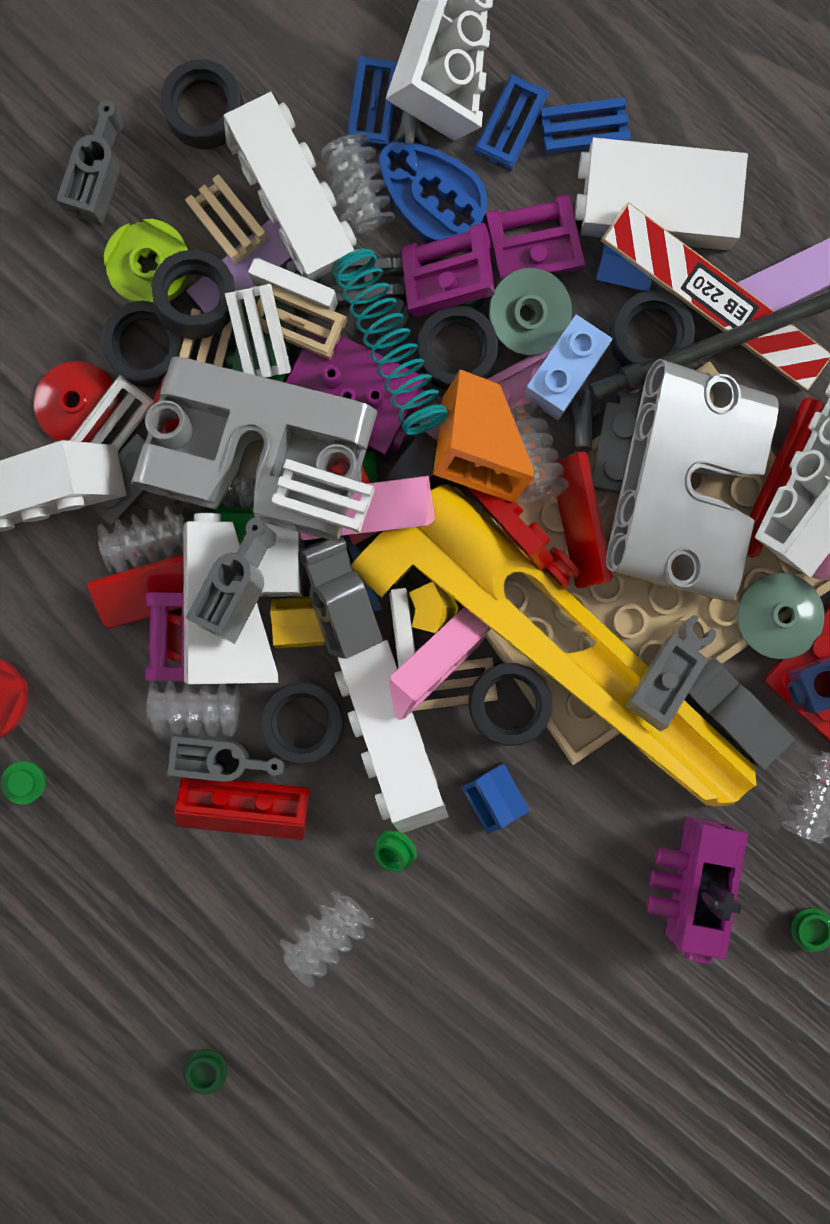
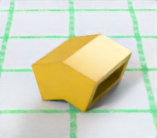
M434 582L409 592L416 608L412 623L414 628L437 633L457 614L458 606L455 599Z
M310 596L271 600L270 614L273 646L276 649L326 645Z

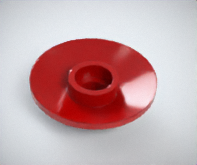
M71 361L54 367L42 378L35 392L34 410L40 426L56 441H69L113 384V380L101 368L87 362ZM74 393L79 394V404L76 407L69 408L66 404L68 396ZM119 394L116 395L81 442H91L119 405Z

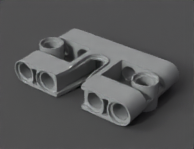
M172 357L159 394V401L151 406L146 414L145 424L149 432L142 447L131 484L147 492L217 510L238 474L245 449L253 441H263L264 446L256 469L253 513L260 515V520L267 524L328 540H339L343 527L274 506L271 500L273 494L277 493L279 487L277 483L285 471L283 466L286 459L327 472L336 463L346 462L350 464V469L343 477L361 482V466L377 416V410L359 401L188 358ZM179 419V425L173 432L162 434L163 427L168 421ZM295 475L293 479L294 481L351 499L353 496L352 492ZM289 490L287 498L347 516V508Z
M658 359L652 364L644 383L606 556L608 570L650 581L660 587H672L725 602L735 597L741 584L755 520L719 499L695 492L691 487L690 477L693 472L706 476L744 477L746 475H764L779 409L776 396L740 385L734 378L726 374L712 376L663 359ZM710 389L714 395V403L711 402L709 397ZM673 559H675L677 564V571L674 576L671 571Z

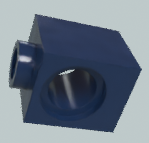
M830 656L788 671L792 681L787 684L789 694L796 707H802L803 712L818 713L830 708V688L824 696L818 695L814 689V680L819 673L823 672L830 680Z

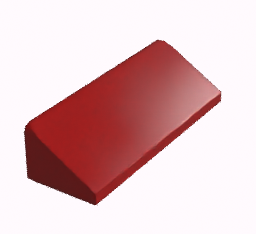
M584 451L551 464V473L569 559L581 571L578 577L573 576L575 586L578 589L606 584L613 579L612 571L608 570L606 564L607 546L588 456Z
M184 555L88 582L89 592L105 628L111 629L149 618L150 606H146V593H184ZM168 606V612L180 609L181 606Z
M181 777L174 810L176 825L187 828L303 840L310 788L241 780L222 782Z

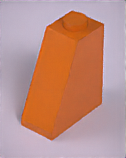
M459 370L442 399V405L446 406L448 416L439 424L433 475L515 503L533 479L534 469L502 388L498 383Z

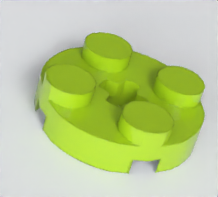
M142 219L144 222H137L131 226L128 223L120 227L107 243L104 252V265L106 266L108 279L115 291L128 302L141 300L153 302L151 283L155 270L142 273V266L138 263V259L141 256L148 258L152 253L156 254L155 262L159 266L165 258L179 251L188 250L177 230L163 221ZM190 275L183 276L170 285L168 290L169 302L178 297L185 289Z

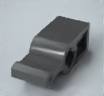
M105 99L98 105L100 115L94 134L83 136L73 147L56 200L67 215L99 225L104 223L119 176L120 165L112 151L116 134L123 129V119L115 103Z
M252 518L247 523V534L237 553L224 554L213 564L186 616V619L200 628L233 644L239 638L263 591L264 577L258 567L267 549L273 547L276 543V533L263 521ZM236 575L243 577L240 582L233 580Z
M340 536V539L337 541L324 539L299 550L301 561L306 568L311 583L309 590L311 602L329 654L347 659L382 643L383 640L365 586L351 566L347 545L343 536Z
M711 657L707 661L688 695L707 713L708 718L746 759L755 767L765 770L795 741V738L750 691L736 681L715 657Z
M182 734L171 736L167 776L226 782L233 781L242 776L248 769L264 770L268 774L276 776L284 773L287 768V762L278 756L271 759L250 757L247 747L235 740ZM223 749L232 750V757L239 759V766L235 772L226 771V764L219 762V756ZM183 755L207 757V759L183 757Z

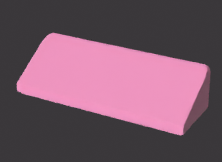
M429 476L367 483L373 486L375 491L360 533L425 526L435 520ZM353 493L352 499L360 501L362 496ZM348 509L347 517L354 519L356 511ZM343 528L341 532V536L359 534L358 532L346 528ZM299 532L301 540L320 538Z
M465 607L460 610L391 675L390 690L395 716L399 720H404L480 646L491 628Z

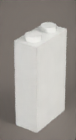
M593 137L589 152H581L578 179H585L584 194H577L574 210L575 220L581 221L580 235L602 238L624 205L629 202L688 247L731 251L740 239L748 153Z

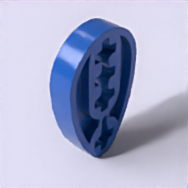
M392 142L383 148L379 157V167L385 190L398 214L422 240L427 243L468 232L470 231V226L484 222L487 209L486 190L481 179L470 168L439 150L420 144L409 146L404 142ZM393 157L395 160H400L402 157H405L406 168L410 174L401 168L396 169L394 172L391 171L390 159ZM425 184L427 187H431L434 184L439 185V197L445 201L450 197L454 198L455 211L460 214L465 213L466 210L471 212V225L469 226L463 222L459 227L454 224L455 214L451 210L446 209L443 213L438 211L439 201L436 197L432 195L427 199L422 197V185Z

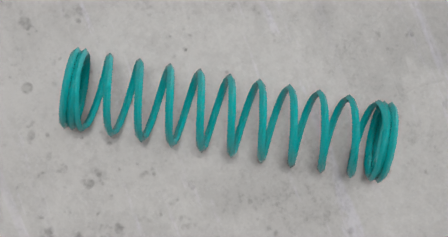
M364 248L351 251L336 261L331 269L333 277L336 279V284L341 288H345L342 293L343 299L351 303L349 308L350 314L358 318L356 327L360 332L365 333L363 343L367 347L372 348L370 359L379 363L377 374L387 378L384 383V389L387 392L394 393L391 398V405L401 409L398 414V420L403 423L402 429H404V433L417 435L429 431L447 418L448 411L446 406H428L411 414L406 420L402 418V413L405 409L418 407L430 402L437 397L439 391L431 389L422 392L410 399L405 405L395 403V397L398 394L421 388L431 380L432 375L421 374L405 382L397 390H392L388 387L390 379L414 373L423 366L425 360L420 358L410 360L397 367L389 375L381 372V366L384 363H392L407 358L416 351L418 345L414 343L402 345L392 350L382 360L374 357L375 349L386 348L400 343L409 336L411 330L408 328L394 330L378 340L375 345L367 342L368 334L383 332L395 327L403 320L404 315L401 313L386 315L372 324L368 330L360 326L361 319L373 318L387 313L396 305L397 300L385 298L370 305L361 315L354 312V304H364L382 297L388 292L390 285L387 283H377L364 289L354 300H350L346 293L348 289L366 287L377 281L383 274L382 269L373 268L377 261L374 251ZM365 257H371V259L359 269L349 273L341 274L349 265H351L355 261ZM379 272L376 277L365 283L352 285V283L368 273ZM340 281H349V282H348L347 285H343ZM386 287L382 292L371 298L359 300V298L373 289ZM393 302L384 310L366 315V313L380 304ZM400 317L388 326L374 329L380 323L390 318ZM406 332L402 337L392 342L381 344L395 334ZM409 347H413V348H412L410 351H408L407 353H405V354H403V355H401V356H398V357L389 359L391 356H393V355L396 354L397 352H399V351H401V350H403V349L409 348ZM419 363L417 366L408 371L398 373L400 370L404 369L409 365ZM427 378L426 380L415 386L404 389L405 387H407L415 381ZM433 394L432 396L428 397L427 399H424V400H422V401H420V402H417V403H413V402H415L416 400H418V399H420V398H422V397H424V396H426V395ZM426 422V423L421 424V425H419V426L410 427L412 424H418V423Z

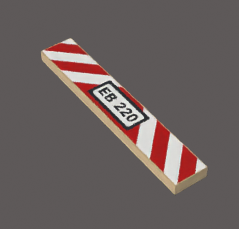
M629 202L624 205L600 240L723 332L775 312ZM792 324L740 344L803 391L810 389L830 360L829 351Z

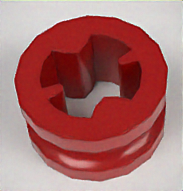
M553 546L549 552L554 560L543 569L566 589L570 585V577H578L581 571L564 553Z

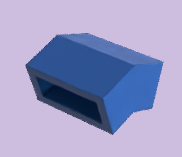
M603 245L595 279L649 291L652 279L607 245Z
M503 762L461 786L487 834L504 828L514 820L530 812Z

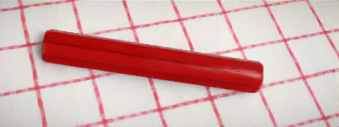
M806 397L802 400L749 516L755 520L747 553L749 558H756L760 555L764 545L755 538L757 531L778 488L786 486L792 475V468L789 465L796 451L803 452L812 431L808 426L815 412L822 413L825 407L823 402L815 398Z

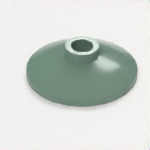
M523 268L508 274L497 284L494 289L495 295L491 296L489 302V321L494 326L497 339L509 350L522 355H538L553 349L550 347L557 343L572 319V304L565 286L553 274L538 268ZM523 305L528 306L532 311L529 321L523 320L520 316V309Z
M774 573L757 579L745 590L738 604L737 623L743 639L754 651L768 658L789 659L808 651L813 646L815 639L820 636L824 625V608L818 593L807 581L788 573ZM782 607L788 608L791 612V620L787 624L782 623L778 618V611Z

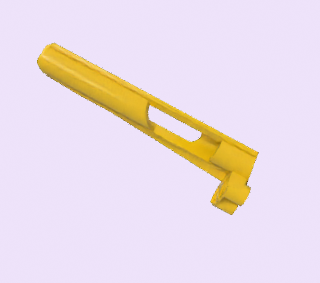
M444 484L431 490L435 520L429 525L384 530L352 563L353 570L359 575L361 580L381 598L393 584L396 585L405 576L412 566L416 567L630 740L651 761L706 806L721 807L733 805L750 789L756 786L755 766L685 700L668 728L661 732L627 708L625 704L648 669V666L544 569L540 571L516 543L457 487ZM514 572H522L597 643L582 651L564 653L506 598L504 593L506 577Z

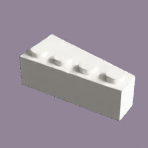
M419 0L386 96V100L453 141L482 127L483 112L479 111L480 93L485 91L486 73L482 72L484 50L489 48L490 31L486 28L487 12L492 8L493 0Z
M269 92L224 114L226 144L232 155L237 153L242 165V172L250 186L257 182L259 183L261 189L258 190V195L262 207L273 223L279 221L282 227L278 229L280 239L301 276L314 281L331 272L336 261L347 253L354 251L353 246L357 245L356 238L347 221L339 222L332 208L336 206V201L328 184L325 181L319 184L312 168L316 167V163L309 147L305 142L298 144L291 130L295 128V123L286 104L283 102L278 105L272 92Z
M830 383L825 391L829 398L822 413L815 412L808 426L812 431L803 452L796 451L789 465L792 468V475L786 486L778 488L755 536L759 542L779 559L810 578L830 553Z
M61 440L0 460V532L15 528L14 524L39 521L49 518V515L76 510L84 506L127 496L116 445Z
M385 640L347 659L338 657L342 670L334 674L342 697L350 695L355 710L348 712V717L355 737L364 736L368 751L361 753L369 779L376 776L378 778L382 793L376 794L375 799L382 819L391 818L396 829L401 833H405L448 818L449 816L441 798L437 781L425 752L413 713L411 712L404 720H399L395 716L390 690V678L398 668L388 641Z

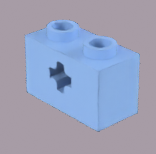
M576 314L527 385L523 398L556 420H559L613 338Z

